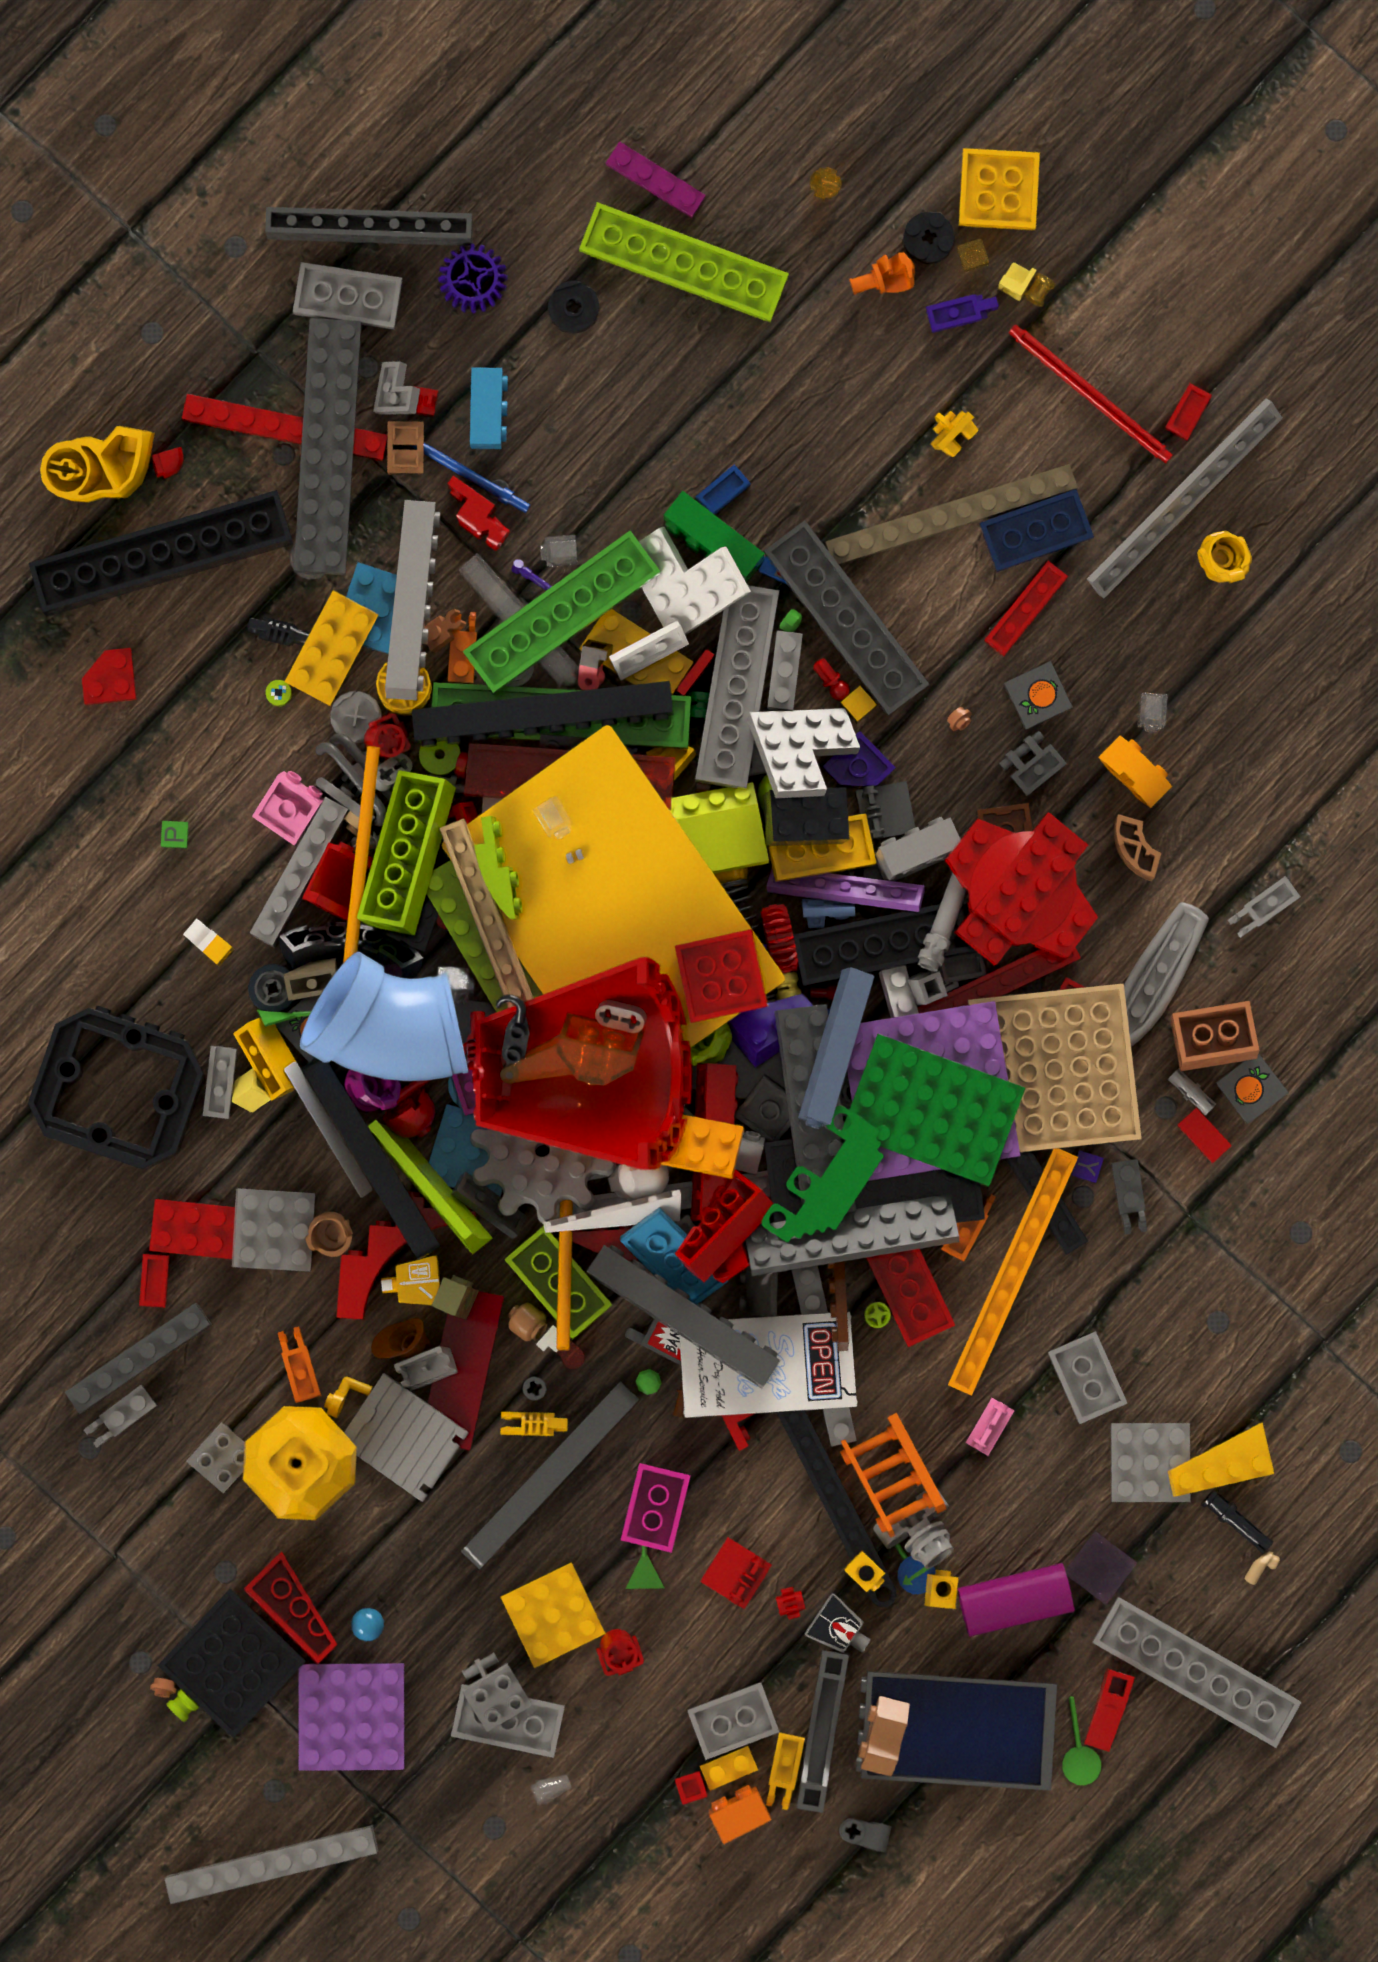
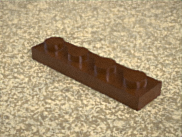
M844 1261L828 1264V1269H833V1277L829 1278V1293H834L835 1302H830L831 1318H836V1327H832V1343L837 1342V1351H848L849 1334Z

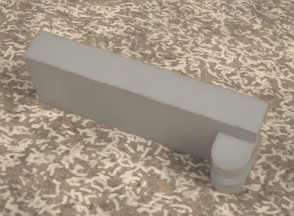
M211 1046L203 1116L230 1118L237 1048Z

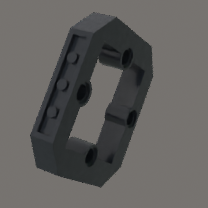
M96 1006L95 1010L87 1008L56 1023L28 1101L43 1135L142 1170H147L178 1155L205 1078L204 1071L190 1043L184 1040L185 1035L170 1030L169 1035L159 1032L160 1026L145 1022V1025L142 1026L135 1023L136 1018L121 1014L120 1018L110 1015L111 1010L101 1006ZM84 1030L121 1041L131 1051H141L144 1049L180 1061L170 1090H161L153 1098V1107L157 1113L161 1114L150 1149L115 1138L113 1129L105 1123L97 1122L93 1123L89 1128H85L54 1117L65 1084L76 1083L83 1075L82 1065L75 1059ZM132 1031H139L141 1033V1040L137 1044L129 1043L128 1037ZM72 1063L75 1066L74 1074L70 1077H64L62 1068L64 1065ZM166 1096L172 1097L174 1101L172 1108L169 1110H163L160 1106L161 1100ZM99 1129H105L107 1132V1138L102 1143H97L94 1139V1134Z

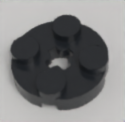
M923 212L914 216L906 224L903 244L906 252L913 259L915 258L924 264H935L948 256L953 247L955 234L951 223L941 213ZM925 232H930V234L936 236L933 239V244L922 240Z
M568 281L560 284L554 290L548 302L550 319L560 331L565 333H581L588 330L596 323L599 314V300L595 291L578 281ZM571 301L581 305L578 313L573 314L572 311L566 309L570 306Z

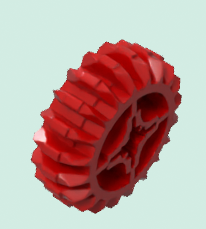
M784 904L769 905V907L763 908L761 911L768 953L783 974L791 973V971L797 970L799 964L789 914Z

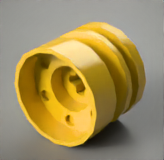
M388 662L385 663L378 672L376 680L378 696L384 707L388 711L402 717L412 716V710L426 708L432 695L431 680L426 669L420 668V676H424L423 692L418 691L417 701L386 698L385 693Z

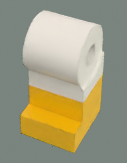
M197 918L183 934L219 967L234 950L231 945Z

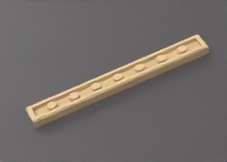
M465 819L439 828L503 996L515 995L524 1002L533 999L498 904L490 894L480 872L474 842ZM506 1002L508 1008L515 1006L511 1002Z

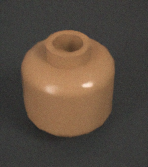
M524 1303L521 1306L515 1305L508 1314V1318H510L509 1329L523 1341H536L547 1329L546 1315L531 1303Z

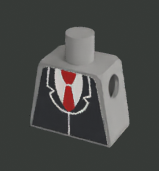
M831 1593L804 1633L807 1637L842 1653L845 1652L849 1644L863 1652L871 1640L859 1632L864 1622L834 1593Z

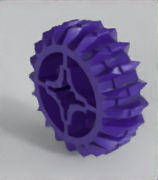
M470 244V251H465V247L461 245V253L458 255L455 250H452L453 260L445 257L444 263L447 266H440V272L445 274L438 277L440 283H445L440 287V291L448 292L445 295L446 301L454 298L452 307L456 308L461 303L462 312H466L468 306H471L472 313H476V306H480L482 312H485V303L488 302L491 307H494L493 297L501 300L502 294L499 291H506V285L501 283L508 280L506 274H501L506 270V266L498 265L501 262L500 256L492 259L494 250L490 249L485 254L484 245H480L478 251H475L474 244ZM471 260L481 261L490 268H476ZM464 263L465 272L458 276L457 280L452 281L454 271L460 264ZM469 268L471 269L472 274H475V277L478 275L476 282L477 289L475 288L474 283H471V280L468 282L470 275ZM494 276L491 288L482 294L481 285L488 281L489 277ZM456 289H470L475 297L464 296Z

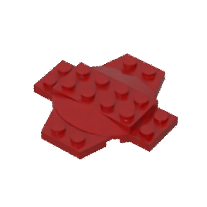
M1049 812L1045 814L1033 831L1013 833L980 819L975 820L945 859L961 886L965 887L969 893V902L967 903L969 914L954 933L994 966L999 963L1011 946L1029 943L1035 945L1036 948L1062 958H1067L1098 918L1077 885L1074 867L1077 859L1087 848L1088 844Z

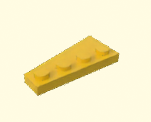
M1259 1423L1168 1470L1173 1497L1274 1474L1263 1423Z

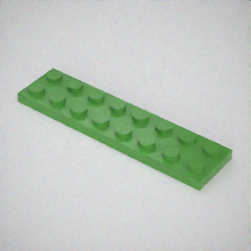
M628 531L466 648L463 653L491 692L495 694L661 574V571L633 533Z

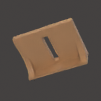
M388 421V475L401 473L423 474L424 422ZM393 445H417V450H393Z

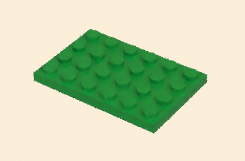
M877 1034L850 1111L879 1129L876 1140L880 1141V1147L990 1187L1026 1088ZM848 1115L842 1130L850 1126L851 1120Z

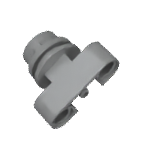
M923 1491L915 1497L916 1500L923 1498L922 1495L926 1492ZM941 1495V1497H942V1499H943V1501H944V1503H945L946 1510H947L948 1507H949V1505H948V1503L946 1502V1500L943 1498V1496ZM934 1507L922 1509L892 1525L891 1527L895 1534L892 1538H890L887 1531L882 1533L878 1524L873 1528L886 1549L892 1548L907 1537H910L904 1548L907 1552H911L914 1560L922 1562L926 1569L938 1565L954 1551L953 1546L950 1544V1534L944 1529L945 1525L943 1522L930 1523L946 1510L937 1514Z

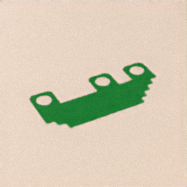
M837 1106L835 1108L831 1125L826 1126L829 1130L843 1138L845 1142L822 1177L820 1178L803 1166H798L786 1183L790 1191L805 1200L797 1215H794L779 1204H773L762 1219L764 1228L786 1242H789L792 1236L800 1239L804 1233L813 1235L817 1229L821 1232H824L827 1227L836 1230L884 1157L878 1151L881 1143L876 1140L879 1129L844 1106ZM845 1113L850 1117L851 1123L847 1129L839 1130L835 1127L834 1118L837 1114ZM798 1174H806L810 1177L811 1185L807 1190L801 1191L795 1187L794 1179ZM779 1211L785 1215L786 1223L783 1227L774 1228L770 1225L769 1217L773 1212Z

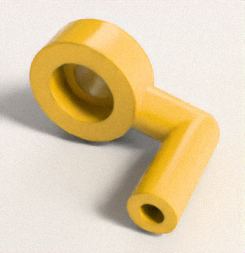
M344 1377L338 1390L334 1394L329 1393L324 1408L328 1409L327 1414L338 1418L349 1389L369 1396L373 1386L350 1377Z

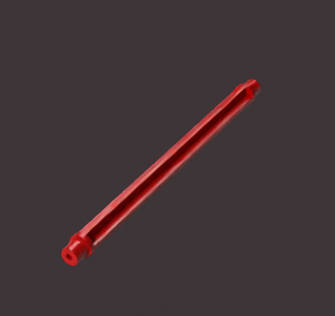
M1016 324L1011 328L1008 333L1016 339L1017 343L1041 360L1043 364L1089 400L1091 404L1127 434L1137 440L1156 459H1161L1165 464L1170 460L1173 454L1165 449V445L1141 428L1139 424L1030 335L1027 330H1022Z

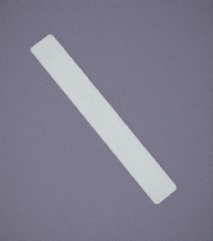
M297 1062L284 1068L285 1073L361 1198L372 1191L371 1185Z

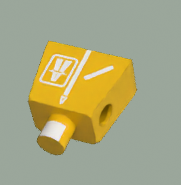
M430 1256L397 1265L396 1277L381 1278L382 1293L398 1292L399 1303L432 1306L440 1287L438 1256Z

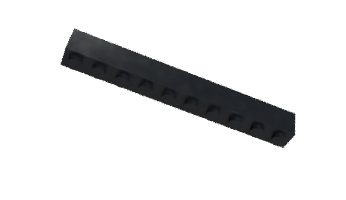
M670 681L412 710L414 739L422 747L437 746L439 741H447V744H460L466 738H473V741L476 742L486 741L488 736L498 735L500 739L512 738L514 733L524 732L525 736L540 734V730L550 729V733H559L566 731L565 727L576 726V730H586L591 728V724L600 723L602 727L606 725L612 727L617 726L618 721H627L628 724L643 723L645 718H653V721L669 720V716L674 715Z

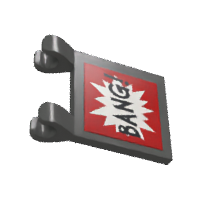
M653 1319L646 1335L632 1328L627 1329L625 1333L626 1338L681 1365L679 1334L656 1319Z

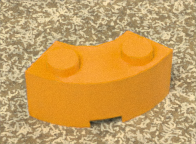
M1119 736L1098 758L1108 771L1120 780L1138 800L1152 808L1172 787L1166 779L1168 773L1160 765L1154 766L1141 753L1142 748L1133 739L1128 742Z

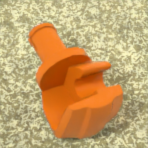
M897 253L890 259H888L887 255H884L875 264H872L871 273L849 279L853 294L856 295L873 288L879 289L880 294L910 290L914 287L915 266L906 253Z

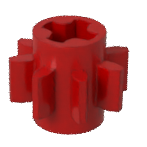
M793 1586L781 1589L782 1595L775 1597L780 1616L787 1614L788 1620L800 1617L799 1611L806 1610L801 1590L794 1592Z

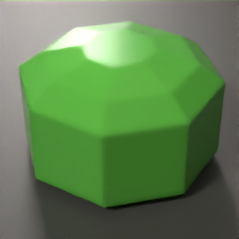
M791 609L779 625V630L785 632L796 631L801 623L802 615L795 609Z
M648 1369L639 1373L636 1384L640 1392L650 1395L658 1391L661 1380L658 1373Z

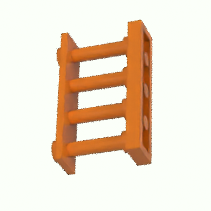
M897 1413L887 1417L890 1426L886 1427V1431L851 1449L845 1439L841 1441L844 1450L840 1451L846 1465L852 1464L879 1517L875 1520L881 1532L887 1531L890 1538L895 1536L892 1525L922 1509L934 1507L937 1514L946 1510L939 1491ZM891 1439L893 1441L898 1439L902 1447L898 1450L899 1453L864 1471L861 1470L856 1460L857 1457ZM902 1462L905 1464L910 1462L914 1469L910 1472V1476L875 1494L873 1493L867 1480ZM915 1484L917 1486L922 1484L926 1492L922 1495L923 1498L888 1516L885 1515L879 1504L880 1502Z

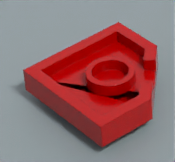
M131 648L105 650L82 678L85 705L137 700Z

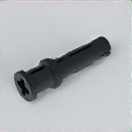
M1215 1487L1202 1501L1201 1506L1204 1508L1208 1507L1218 1516L1217 1520L1223 1523L1227 1522L1264 1554L1274 1541L1236 1510V1504L1228 1502L1218 1493L1219 1490Z

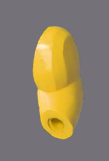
M116 426L104 441L93 437H81L71 441L56 443L47 450L42 458L40 468L42 482L50 492L74 502L89 503L102 498H128L144 481L149 467L155 433Z

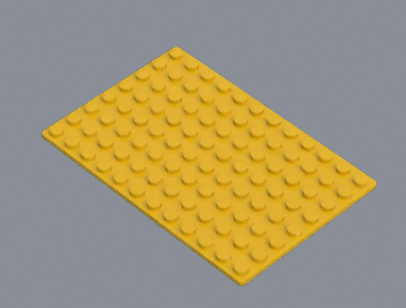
M606 725L467 824L474 845L484 843L481 817L493 816L496 817V822L500 821L502 837H499V845L505 851V863H502V867H512L513 872L518 874L519 887L515 888L517 898H521L522 913H519L518 920L509 919L500 907L499 910L517 957L543 994L639 957H648L660 965V974H667L676 989L687 1025H681L683 1040L690 1041V1048L740 1014L737 1013L695 1023L690 1022L675 946L752 928L611 726ZM443 841L442 848L450 858L445 842ZM578 849L582 850V855L584 856L582 860L577 858L576 850ZM570 852L575 861L571 864L568 863L566 854ZM753 931L767 995L784 983L785 976Z

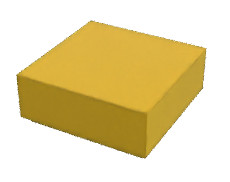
M861 686L840 703L857 723L877 706Z

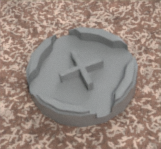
M350 691L341 695L334 702L330 718L336 734H344L354 743L364 742V735L369 728L368 723L382 715L377 701L372 696L364 692Z

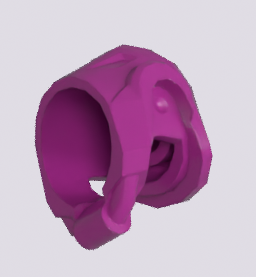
M350 1069L345 1079L347 1094L350 1096L356 1109L362 1112H373L379 1108L387 1110L396 1107L397 1102L400 1100L401 1085L398 1080L364 1075Z

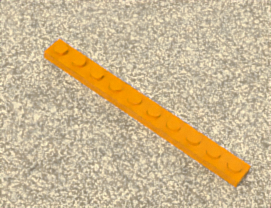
M1059 1148L1053 1149L948 1383L949 1386L972 1396L1076 1164L1077 1156Z

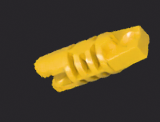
M501 1412L502 1419L521 1420V1427H503L500 1429V1435L554 1436V1432L568 1431V1419L555 1418V1413Z

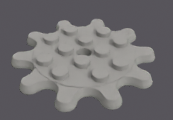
M476 1129L470 1135L471 1144L474 1147L485 1150L489 1156L487 1163L473 1172V1181L478 1186L495 1183L502 1187L503 1196L498 1203V1209L506 1216L514 1214L525 1203H530L536 1207L537 1216L541 1223L557 1218V1206L563 1200H571L579 1208L588 1209L595 1201L594 1195L588 1189V1180L594 1175L609 1176L616 1169L614 1162L547 1144L545 1145L550 1149L549 1154L545 1157H539L535 1154V1150L539 1146H543V1143L494 1130Z

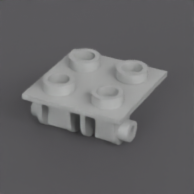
M221 1422L186 1462L224 1493L243 1472L245 1442L232 1432L225 1423Z

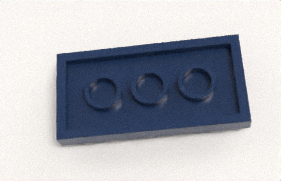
M1077 489L979 523L996 573L1094 538Z

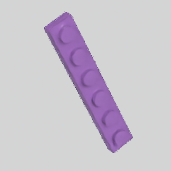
M773 868L767 883V892L914 912H920L925 893L924 885L832 873L775 882Z

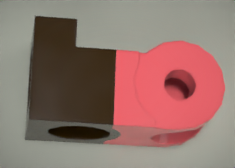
M588 639L582 646L578 673V685L582 690L598 689L604 682L603 663L612 655V644Z

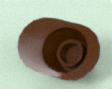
M413 1318L390 1325L381 1330L373 1339L371 1350L374 1356L379 1359H389L398 1356L407 1360L430 1348L431 1342L424 1332L423 1321L419 1318Z

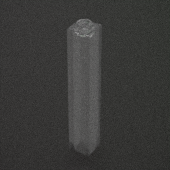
M478 553L458 569L459 575L501 622H504L525 607ZM558 647L537 662L560 689L565 685L570 687L578 680L579 667L561 647Z

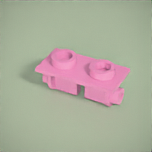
M991 1398L966 1443L989 1456L1014 1410Z

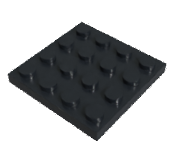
M230 1588L157 1666L234 1738L307 1660Z

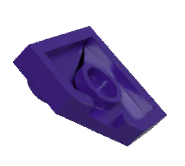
M859 731L856 734L860 745L858 754L834 755L822 768L840 786L877 787L895 770V767Z

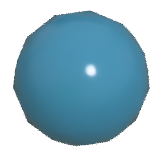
M363 1608L353 1616L351 1629L359 1640L373 1641L382 1634L384 1619L377 1610Z

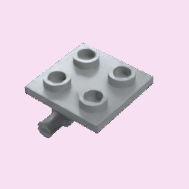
M494 1652L482 1660L476 1659L474 1661L475 1664L462 1670L466 1680L479 1673L483 1677L462 1689V1692L486 1732L532 1706L508 1664L487 1675L486 1669L499 1662Z

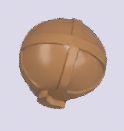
M325 1212L313 1219L309 1226V1235L305 1238L310 1250H317L326 1256L337 1257L346 1252L350 1247L353 1232L349 1219L345 1220V1217L336 1212Z

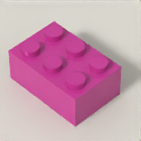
M639 1463L621 1540L672 1553L690 1475Z

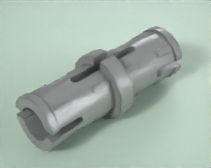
M1180 1068L1167 1079L1184 1095L1183 1098L1186 1101L1192 1102L1204 1116L1216 1105L1200 1089L1201 1085L1199 1083L1195 1084L1183 1071H1180Z

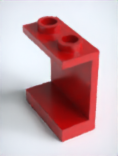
M340 842L339 845L328 843L302 899L342 920L348 921L355 859L354 848L343 842ZM368 856L367 870L371 869L373 858Z

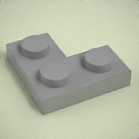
M382 362L373 412L380 415L416 414L420 389L414 386H403L407 364L402 362Z

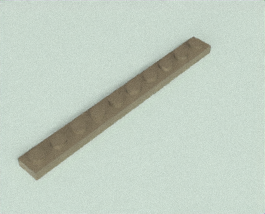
M1068 464L825 541V544L836 562L842 565L1078 489L1071 466Z

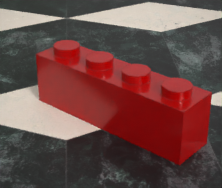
M736 1169L734 1170L733 1178L729 1179L725 1186L719 1187L715 1193L717 1196L716 1200L710 1208L706 1207L701 1214V1222L698 1226L692 1227L675 1253L685 1267L702 1282H705L762 1223L763 1217L771 1205H773V1202L762 1189Z

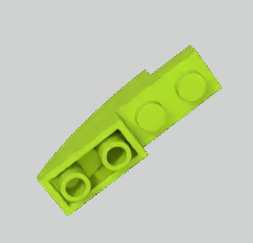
M493 816L481 817L484 843L474 845L480 872L490 894L500 909L509 919L518 920L519 913H522L521 898H517L515 888L519 887V878L517 872H513L512 867H502V863H505V851L499 845V837H502L500 821L496 822V817Z

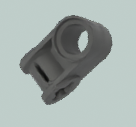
M848 1818L841 1823L839 1833L849 1843L886 1852L892 1826ZM852 1824H855L854 1826L858 1829V1834H853L852 1838H849V1834L845 1832L846 1827L851 1828Z

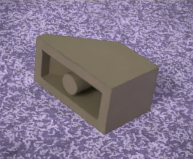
M336 958L309 962L284 974L288 1000L321 995L338 970Z

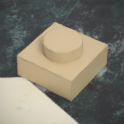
M350 811L344 818V821L348 824L346 829L357 837L359 817Z

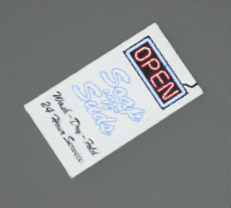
M847 1312L848 1351H837V1342L832 1343V1327H836V1318H831L830 1313L727 1319L734 1324L732 1329L740 1334L745 1331L756 1339L755 1344L761 1348H764L766 1345L778 1353L776 1358L780 1359V1362L762 1389L679 1335L684 1398L683 1414L685 1418L857 1407L850 1312Z

